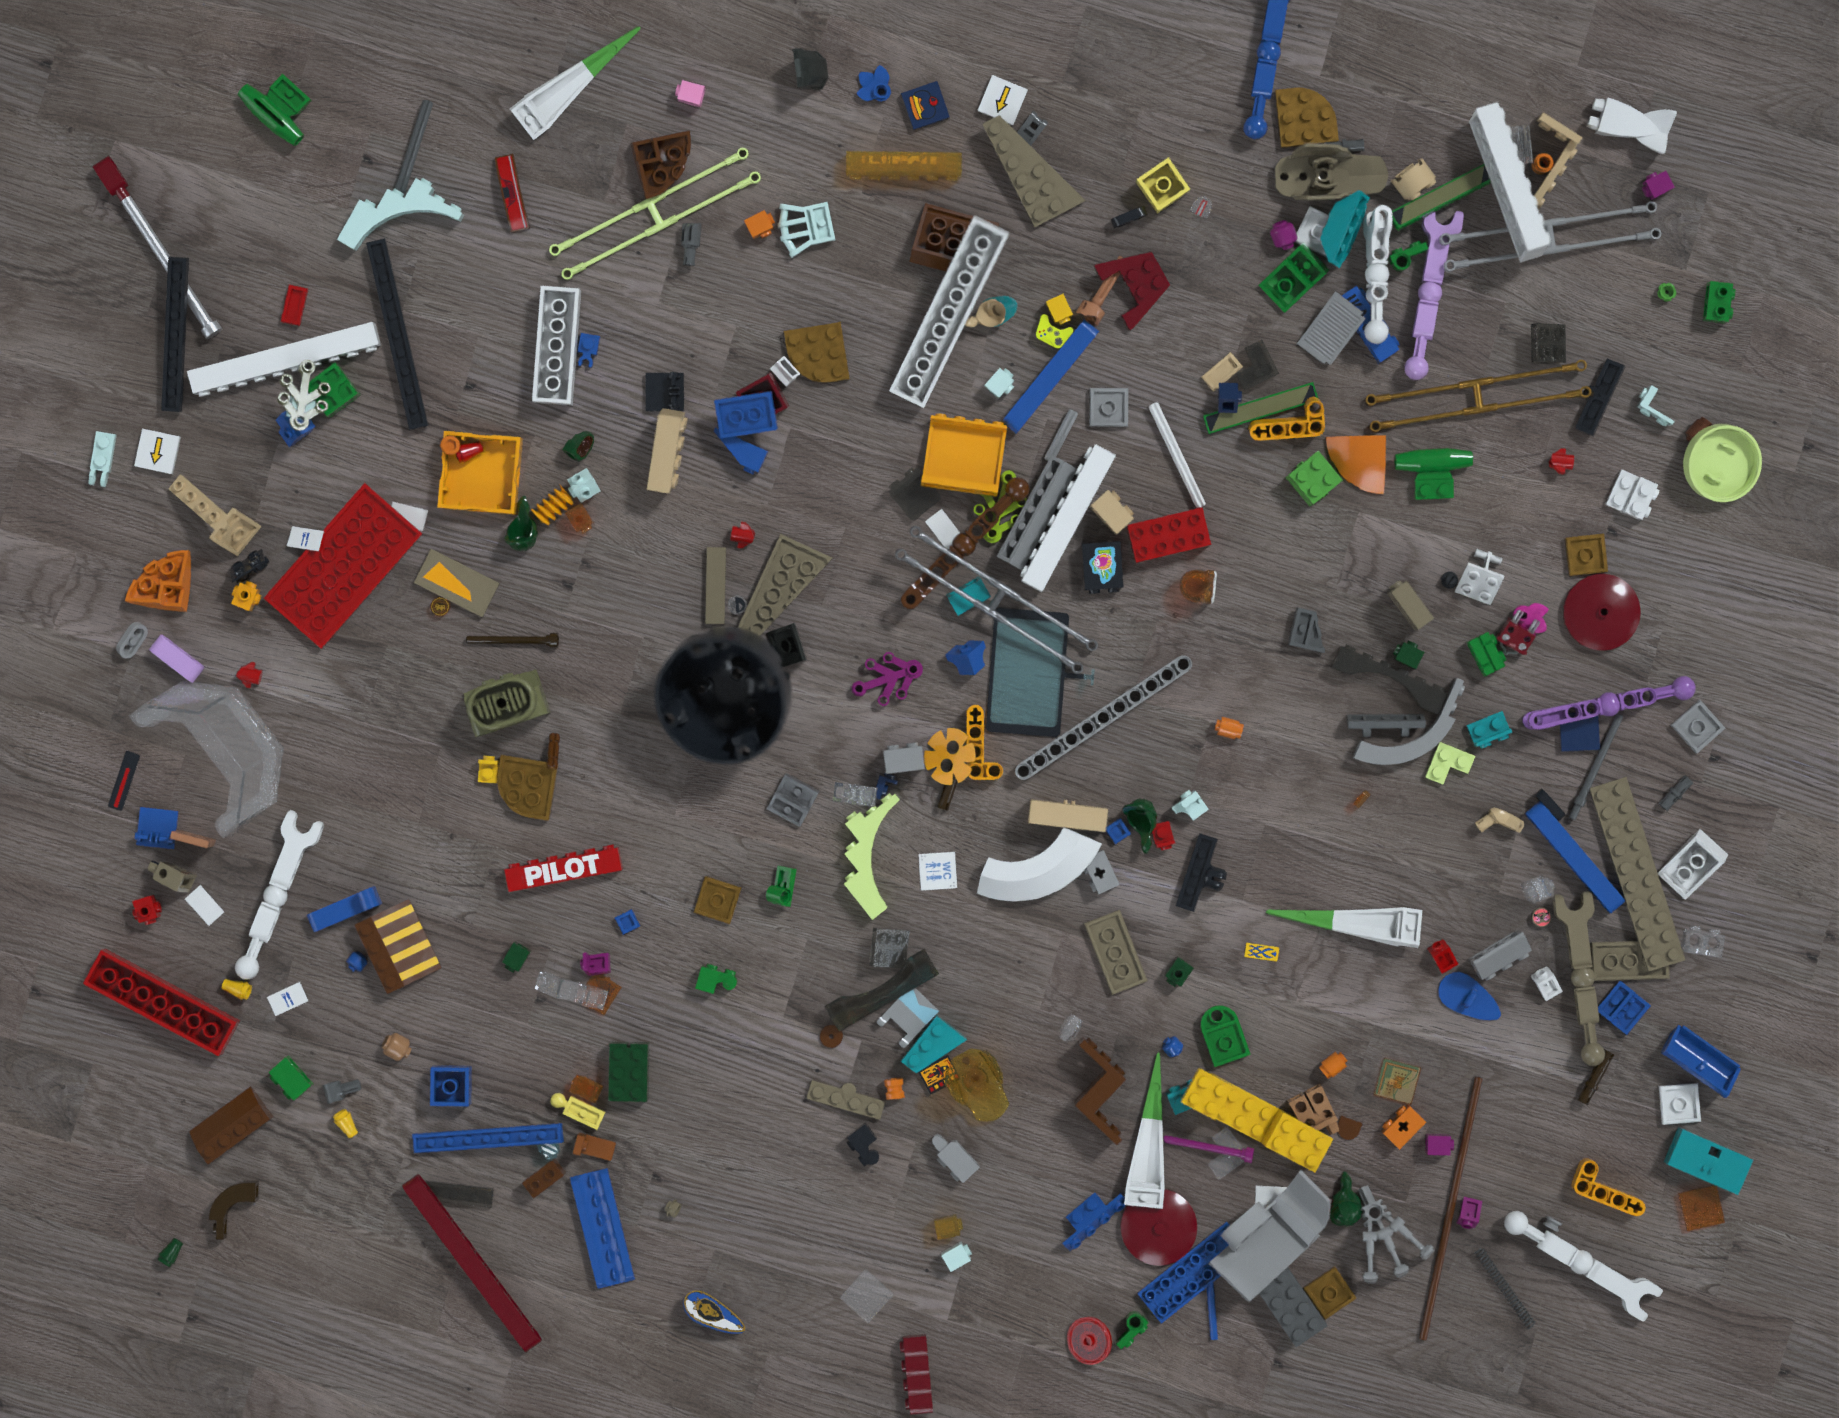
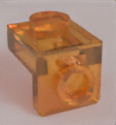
M577 1074L571 1082L569 1092L577 1094L592 1103H596L603 1085L587 1076Z

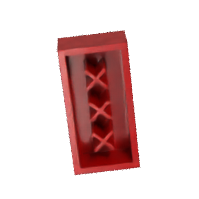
M1203 507L1126 526L1135 563L1211 545Z

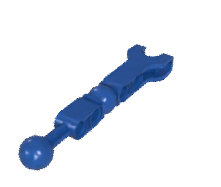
M1268 0L1261 42L1257 48L1258 60L1251 97H1255L1252 116L1248 117L1243 125L1245 134L1251 139L1262 138L1268 130V125L1263 115L1266 99H1271L1277 61L1281 56L1280 43L1289 0Z

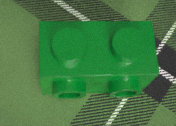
M1715 281L1707 283L1702 321L1725 324L1729 322V319H1732L1733 308H1731V301L1734 300L1736 290L1733 289V283Z

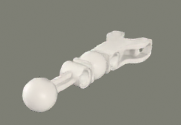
M1380 205L1367 213L1363 223V233L1366 239V259L1368 261L1365 278L1369 283L1366 285V288H1368L1366 298L1371 303V321L1366 325L1364 334L1366 339L1374 344L1384 342L1389 333L1388 326L1382 321L1383 300L1388 296V289L1386 287L1388 283L1386 282L1389 278V270L1386 267L1388 264L1386 259L1389 254L1392 211L1385 205ZM1379 211H1383L1386 214V218L1384 220L1382 214L1379 213ZM1375 251L1380 254V260L1375 258ZM1374 289L1379 291L1380 298L1374 295Z

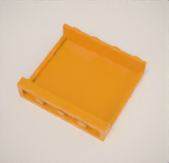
M940 413L935 414V416L931 415L921 486L997 497L1007 426L998 421L984 423L985 421L982 419L970 421L961 416L948 418L947 415Z

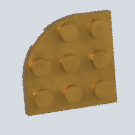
M1307 88L1275 90L1281 148L1301 146L1305 143L1324 144L1325 142L1339 141L1335 112L1327 99L1321 94Z
M841 322L784 331L788 357L801 375L809 380L820 383L850 379Z
M501 755L497 777L499 793L504 802L515 813L528 818L549 821L557 769H548L547 762Z

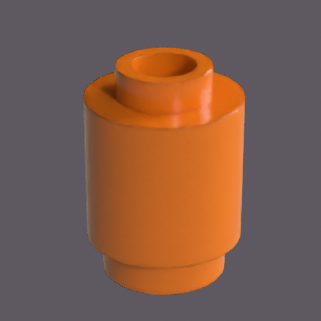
M1546 153L1539 154L1531 163L1532 170L1538 175L1546 174L1553 167L1552 157ZM1539 162L1544 164V168L1539 165Z
M1222 716L1221 720L1217 719L1214 730L1217 731L1219 736L1235 740V738H1241L1244 724Z
M1334 1052L1321 1062L1322 1065L1319 1068L1329 1079L1347 1067L1345 1063L1348 1060L1341 1052L1339 1054Z

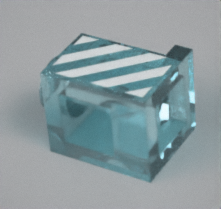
M558 1143L537 1145L540 1155L543 1154L547 1161L558 1157L557 1154L561 1151Z

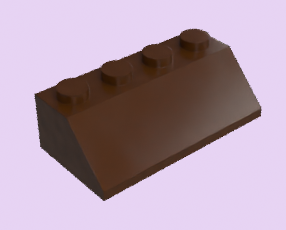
M249 1087L190 1130L189 1133L197 1151L205 1162L210 1164L272 1119L273 1115L254 1089Z

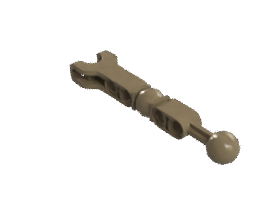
M1589 890L1582 892L1580 906L1572 911L1566 907L1563 896L1555 894L1553 896L1554 916L1565 925L1571 969H1574L1571 973V982L1576 987L1574 988L1577 1019L1579 1026H1584L1586 1044L1581 1050V1058L1585 1064L1597 1066L1603 1062L1605 1050L1601 1044L1597 1043L1595 1024L1599 1023V1012L1595 986H1592L1595 982V974L1590 968L1592 967L1587 922L1595 911L1593 896Z

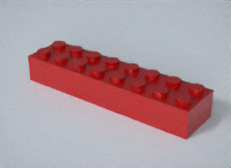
M106 948L100 950L83 982L84 985L217 1056L224 1053L241 1021Z

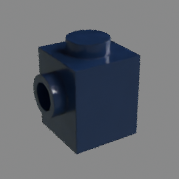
M1219 383L1217 395L1218 413H1237L1238 403L1242 402V391H1238V383Z

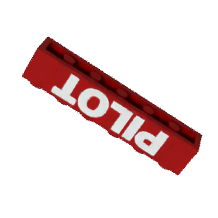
M614 844L602 846L603 850L595 851V848L586 849L584 854L577 855L576 852L565 853L564 858L558 859L557 855L546 857V861L539 862V859L527 861L528 865L520 866V862L509 864V868L504 869L508 892L623 870L619 847L614 848Z

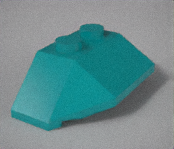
M1359 190L1334 204L1333 209L1329 213L1327 224L1321 233L1320 240L1327 259L1337 268H1340L1348 257L1366 213L1370 197Z

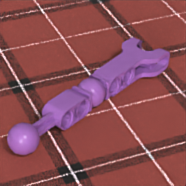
M1680 676L1669 686L1655 689L1639 688L1617 694L1606 692L1599 698H1594V700H1584L1527 712L1522 718V723L1527 729H1543L1597 715L1614 716L1624 709L1651 705L1658 699L1672 696L1679 700H1688L1694 695L1696 685L1691 678ZM1645 691H1648L1650 694V699L1647 702L1642 698ZM1626 695H1629L1632 699L1631 704L1628 706L1624 703ZM1589 703L1594 705V712L1591 714L1586 710ZM1570 707H1573L1576 711L1573 718L1568 715ZM1535 717L1538 719L1536 724L1534 723Z

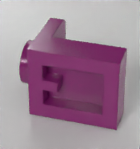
M1463 1197L1457 1224L1466 1229L1475 1228L1479 1223L1483 1201Z

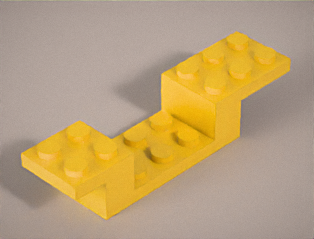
M1199 1067L1180 1101L1214 1120L1217 1119L1261 1142L1265 1147L1315 1173L1333 1141L1332 1137L1301 1122L1295 1116Z

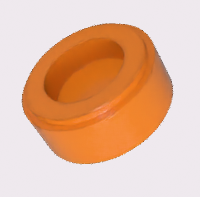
M446 436L441 440L440 448L443 453L453 455L459 451L460 442L454 436Z

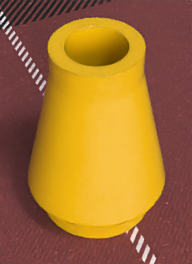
M225 979L222 984V990L227 991L240 1000H247L251 994L252 985L245 981Z
M342 1109L333 1116L334 1123L348 1138L358 1133L350 1111Z

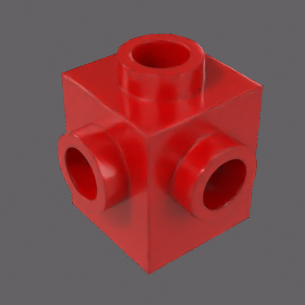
M155 895L132 901L134 906L132 913L135 920H138L139 923L145 922V925L157 922L156 918L161 917L162 908L159 901L156 902Z

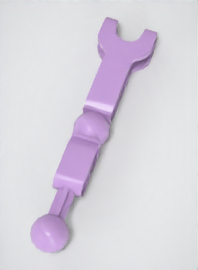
M1460 211L1454 213L1449 225L1439 224L1436 220L1435 212L1424 217L1422 221L1423 232L1429 239L1428 250L1426 252L1422 284L1418 289L1420 300L1417 304L1412 337L1416 338L1413 357H1410L1404 365L1406 375L1413 380L1423 379L1429 371V365L1424 356L1427 340H1432L1438 301L1442 296L1440 286L1442 285L1445 271L1443 264L1447 260L1449 244H1440L1439 237L1444 233L1451 235L1461 232L1464 214ZM1443 236L1442 240L1447 243L1448 237Z

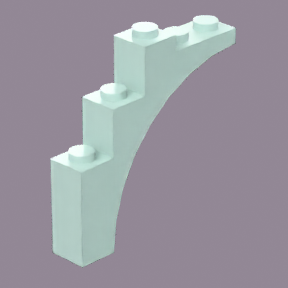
M415 178L405 198H403L404 194L394 188L393 191L387 189L377 208H375L376 204L367 199L363 202L359 199L337 240L357 251L365 238L377 227L401 215L417 212L436 213L461 222L464 214L461 213L462 209L454 204H451V206L445 204V199L437 194L433 197L432 194L435 190L431 187V182L424 178L421 181Z

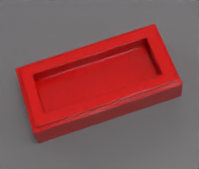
M289 284L281 322L296 326L301 325L308 288Z

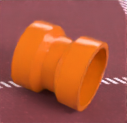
M903 1078L884 1080L887 1087L886 1099L905 1098L904 1091L902 1090Z

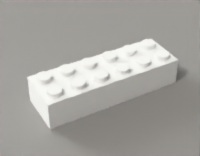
M541 286L532 395L534 403L573 406L581 290L579 288Z

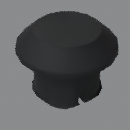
M1446 572L1441 577V583L1445 588H1454L1458 583V577L1453 572Z

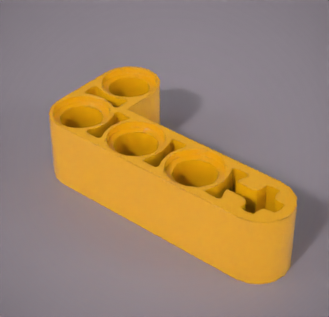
M1310 397L1305 402V416L1254 420L1249 424L1248 431L1250 436L1257 441L1320 436L1325 430L1324 406L1319 398ZM1313 403L1319 404V408L1316 411L1309 410ZM1319 422V428L1317 430L1310 429L1312 423ZM1296 423L1301 425L1298 431L1291 430L1292 425ZM1275 425L1282 426L1281 431L1278 433L1272 432V428ZM1256 427L1261 429L1258 434L1255 433Z
M972 705L967 710V744L973 743L974 746L979 747L981 754L975 757V762H967V765L970 768L974 765L979 766L981 773L978 776L969 774V777L974 780L999 779L1003 775L1002 766L996 762H984V711L979 705ZM973 708H977V711L981 712V715L977 716V722L981 721V725H969V721L973 722V716L970 715ZM978 727L981 730L978 738L970 736L971 728ZM995 765L1000 768L999 775L991 776L989 774L991 766Z
M1589 1158L1582 1159L1579 1162L1571 1184L1572 1189L1576 1193L1633 1216H1641L1645 1212V1204L1639 1198L1595 1181L1599 1170L1596 1162ZM1587 1163H1592V1171L1585 1172L1584 1166ZM1580 1181L1586 1182V1187L1583 1190L1577 1189V1184ZM1598 1188H1603L1604 1194L1601 1197L1595 1196V1191ZM1616 1195H1621L1622 1197L1619 1204L1613 1203V1198ZM1627 1201L1634 1205H1636L1637 1203V1205H1639V1208L1633 1209L1632 1207L1627 1205Z

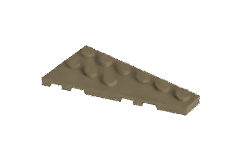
M1000 115L982 124L1034 227L1086 201Z
M780 534L738 628L747 629L761 636L833 558Z

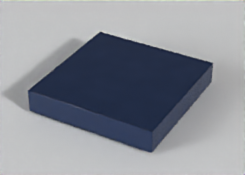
M1576 712L1568 713L1571 718L1576 714ZM1599 715L1559 725L1561 752L1600 750Z

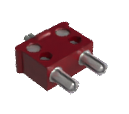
M1521 610L1516 612L1513 619L1508 618L1500 632L1496 633L1497 640L1500 641V646L1504 650L1503 653L1505 655L1510 653L1527 655V650L1536 637L1535 630L1540 622L1534 619L1529 629L1519 624L1518 622L1524 614ZM1503 644H1505V645H1507L1508 647L1512 648L1513 650H1515V652H1514V651H1507V652H1506V647H1504Z

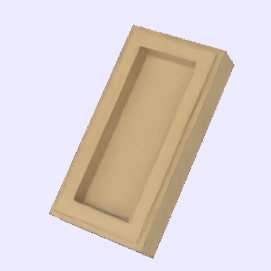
M1230 352L1201 378L1214 392L1218 388L1219 383L1226 382L1243 366Z

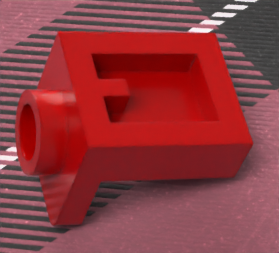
M1169 820L1157 823L1152 831L1156 848H1160L1161 851L1172 848L1171 844H1175Z
M1444 939L1433 943L1432 946L1427 948L1442 974L1459 965L1451 948Z

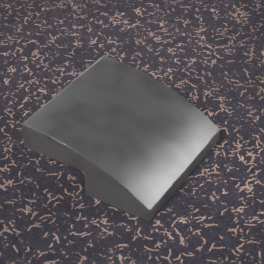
M786 773L767 810L801 827L819 790Z

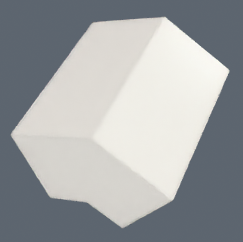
M785 356L770 368L786 387L800 375Z

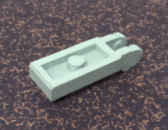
M96 431L90 465L91 471L88 480L90 485H94L98 470L103 471L100 486L106 487L114 454L115 434Z

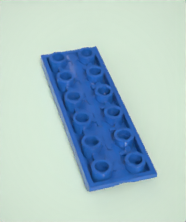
M608 1168L570 1177L597 1288L635 1280Z
M1228 1222L1222 1224L1192 1248L1184 1257L1176 1261L1137 1293L1161 1324L1221 1276L1209 1262L1229 1245L1221 1237L1222 1233L1230 1226Z

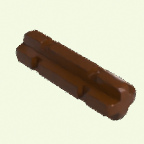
M551 733L549 735L547 768L550 770L558 768L557 761L560 735L558 733Z

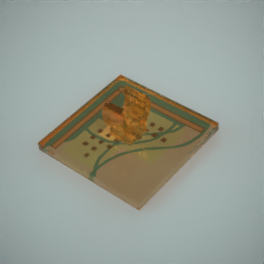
M1384 1058L1374 1095L1412 1105L1421 1068Z

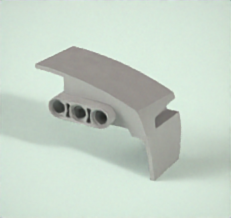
M1302 1171L1298 1172L1290 1185L1270 1205L1265 1208L1260 1202H1257L1222 1233L1221 1237L1229 1245L1209 1264L1243 1298L1250 1302L1320 1237L1319 1233L1326 1227L1329 1220L1330 1199Z

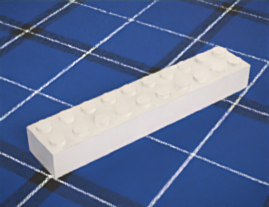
M974 215L889 390L890 392L918 406L925 407L1009 235L1008 231Z

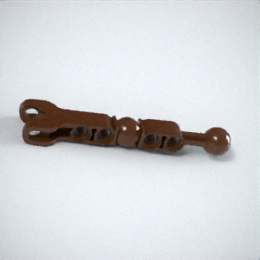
M1020 477L1010 479L1006 484V493L992 508L986 509L970 525L969 531L965 530L963 533L957 534L952 540V546L949 547V551L962 559L963 557L970 556L975 551L976 544L978 543L977 540L982 539L997 524L999 516L1014 501H1023L1027 498L1030 491L1027 481ZM994 512L996 520L991 523L986 521V513ZM976 525L981 526L983 529V533L980 536L972 534V528ZM945 553L928 568L932 571L933 568L940 567L943 571L941 576L943 579L958 564L957 561L953 564L946 563L945 556L947 554ZM924 572L902 595L901 602L903 606L908 609L916 608L940 582ZM914 595L916 598L915 603L908 604L906 601L907 596Z

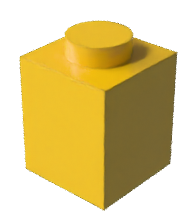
M1064 294L1046 301L1045 304L1055 324L1060 323V325L1071 321L1070 317L1073 316V313Z

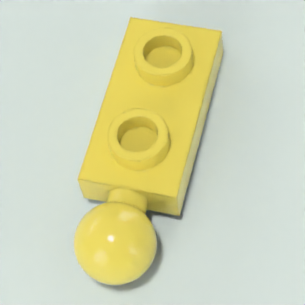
M555 1093L550 1100L553 1107L565 1108L562 1114L598 1130L606 1113L573 1096H570L569 1101H567L561 1093Z

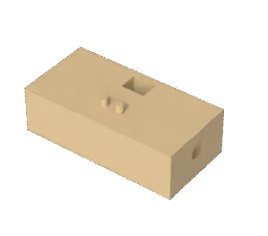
M1030 799L1028 823L1106 832L1108 809L1077 805L1075 801L1069 804L1068 800L1060 803Z

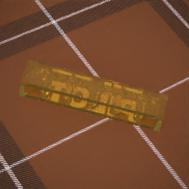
M846 151V177H850V180H862V177H869V180H881V177H888V180L897 181L900 180V177H908L909 181H918L919 177L927 178V181H938V178H946V181H958V178H961L962 152Z

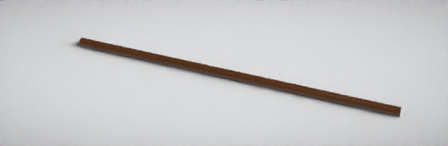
M1475 1076L1421 1327L1419 1337L1421 1340H1427L1482 1084L1483 1078Z

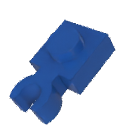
M581 333L578 352L583 353V356L578 360L579 366H582L584 360H589V368L593 367L591 356L598 354L600 336Z

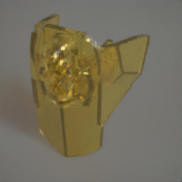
M970 1048L952 1059L948 1070L945 1072V1085L954 1100L970 1108L977 1121H993L1000 1118L1007 1110L1009 1102L1003 1090V1073L994 1056L987 1050ZM964 1057L970 1059L968 1065L963 1063L962 1059ZM974 1074L979 1076V1079L976 1081L971 1078Z

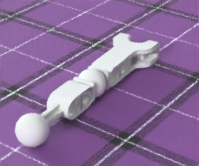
M293 810L287 812L280 828L285 843L269 882L271 885L266 887L264 891V901L261 902L250 929L249 936L252 937L248 951L245 956L240 957L235 963L236 974L245 980L252 979L257 975L259 964L256 959L263 942L268 943L282 909L280 907L287 901L288 895L286 890L290 889L305 850L319 842L324 828V823L317 821L313 823L309 832L305 834L300 833L296 828L298 816Z
M1513 1211L1505 1217L1504 1226L1510 1234L1526 1235L1538 1243L1537 1247L1568 1265L1575 1273L1584 1274L1592 1281L1621 1297L1625 1311L1641 1321H1645L1648 1314L1640 1308V1298L1645 1294L1659 1297L1663 1292L1660 1287L1646 1278L1630 1280L1592 1258L1589 1252L1577 1249L1548 1230L1543 1233L1528 1224L1527 1216L1523 1212Z

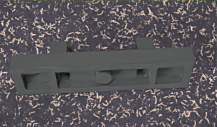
M1349 714L1346 720L1348 729H1362L1363 737H1371L1372 728H1400L1401 736L1404 737L1409 736L1410 728H1425L1426 725L1424 714Z

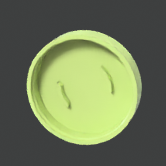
M1715 424L1699 431L1689 442L1683 460L1684 474L1690 487L1700 496L1717 502L1734 501L1747 494L1756 484L1762 467L1761 451L1754 437L1746 430L1729 424Z

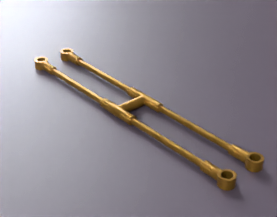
M1578 360L1576 363L1561 365V367L1494 378L1491 376L1461 381L1458 384L1397 394L1388 393L1376 396L1369 394L1365 402L1368 406H1374L1376 403L1391 401V399L1473 387L1476 405L1459 411L1398 421H1372L1370 430L1376 433L1381 429L1393 428L1397 425L1458 415L1467 416L1497 411L1500 408L1561 398H1588L1591 395V389L1588 386H1584L1581 389L1566 391L1562 394L1483 405L1480 386L1494 384V382L1560 371L1569 372L1577 370L1582 372L1586 369L1587 363L1584 360ZM1579 362L1584 364L1583 369L1578 368L1577 364ZM1582 389H1587L1588 395H1583ZM1373 397L1375 402L1369 403L1368 398ZM1377 423L1379 429L1374 430L1372 424Z

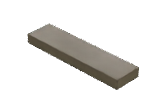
M707 547L705 624H725L726 547Z

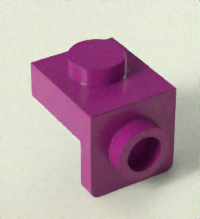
M587 952L583 953V959L580 960L581 969L588 976L611 973L610 954L589 955Z

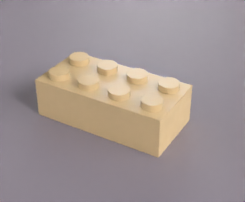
M663 408L658 414L647 490L670 494L671 490L675 489L678 484L679 474H676V470L680 467L682 460L679 451L683 448L685 441L682 432L684 433L688 418H685V412Z

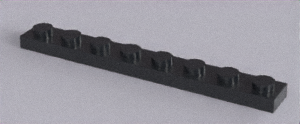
M168 257L161 411L182 412L189 258Z

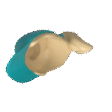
M1009 296L988 298L980 304L976 315L968 318L965 326L975 327L978 323L987 327L1000 326L1014 316L1017 310V302Z

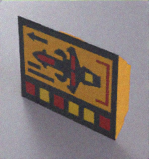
M948 1055L918 1072L930 1095L961 1079Z

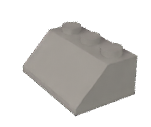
M1516 930L1468 958L1478 977L1481 980L1485 979L1487 981L1496 976L1495 972L1502 969L1504 971L1510 968L1513 961L1517 959L1521 961L1529 956L1528 953L1532 950L1525 934L1520 930Z

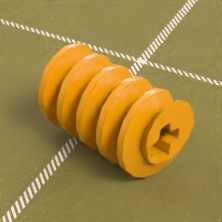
M560 484L561 491L553 489L555 496L548 494L549 501L543 498V506L538 503L536 504L538 511L531 509L535 516L548 526L551 524L549 518L556 520L555 513L562 515L560 508L568 510L566 503L574 504L571 496Z

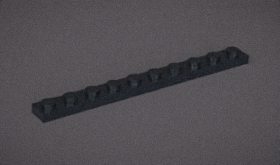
M385 238L367 242L366 245L409 430L427 427L429 424Z

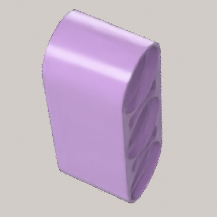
M162 634L159 635L149 648L154 655L192 683L205 668Z

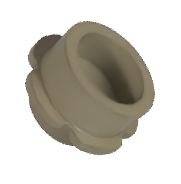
M676 1199L673 1202L669 1201L665 1207L667 1217L675 1218L680 1212L681 1204Z

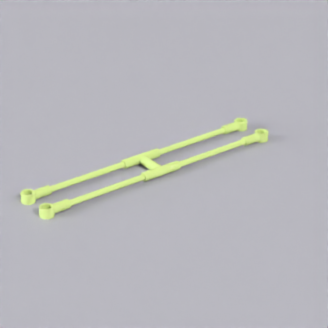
M740 148L737 153L724 159L725 161L666 190L660 195L632 206L631 209L573 239L570 238L558 245H551L549 248L550 253L553 256H559L561 251L574 245L577 241L647 207L656 225L644 230L645 232L585 263L582 262L575 267L563 269L562 277L565 280H571L573 275L583 271L591 264L646 236L649 237L678 222L679 219L737 189L741 190L752 183H759L761 180L760 174L752 172L749 177L738 182L737 185L665 220H662L655 206V203L666 198L667 195L723 166H729L740 159L746 160L749 156L748 150ZM746 151V156L741 157L739 153ZM755 174L759 176L757 181L751 179ZM554 247L559 248V251L556 254L552 253V249ZM570 271L571 275L570 277H565L564 273Z

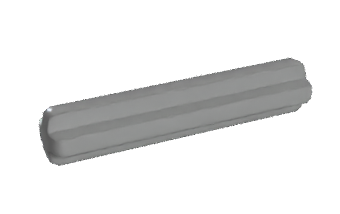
M1068 410L1044 457L1046 461L1049 460L1051 455L1057 456L1078 416L1076 411Z

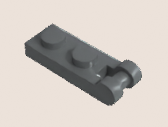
M1032 111L1017 133L1031 146L1048 122L1045 119H1040L1037 113ZM1032 122L1037 125L1035 130L1029 126Z

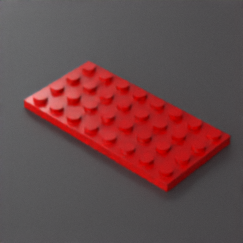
M366 483L360 487L325 527L319 551L306 549L264 597L269 604L321 649L423 535L421 531Z

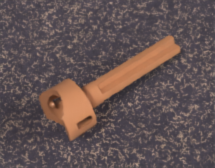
M1119 271L1106 278L1091 302L1083 300L1076 313L1084 315L1086 321L1095 327L1099 325L1105 315V312L1100 307L1119 277Z

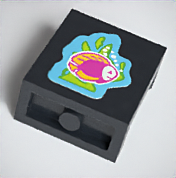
M1121 542L1081 544L1084 590H1089V594L1100 593V589H1108V593L1120 592L1119 588H1123Z

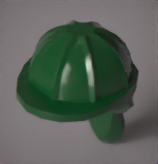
M522 496L517 503L518 516L509 524L504 537L505 543L509 544L512 549L521 552L531 549L535 545L536 537L538 536L537 525L529 516L530 505L526 496Z
M1139 798L1130 804L1124 805L1122 811L1127 816L1131 827L1140 834L1141 849L1144 854H1147L1152 845L1151 833L1156 827L1158 815L1151 801Z
M1344 1171L1339 1180L1341 1189L1334 1195L1331 1201L1330 1219L1335 1225L1347 1227L1353 1226L1361 1218L1363 1211H1361L1362 1205L1359 1197L1352 1191V1179Z

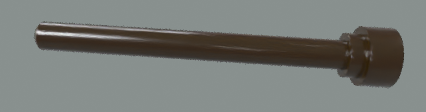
M550 633V635L467 636L466 643L546 644L550 648H558L559 634Z

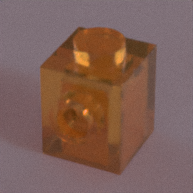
M583 503L565 512L577 533L582 532L584 534L592 529L591 525L595 524Z

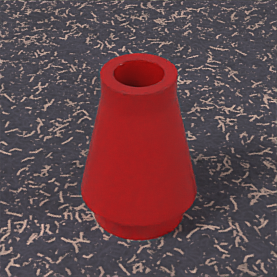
M479 441L460 445L459 451L455 455L459 463H466L484 452Z

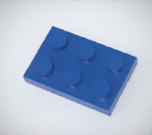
M772 391L714 400L720 438L778 430Z

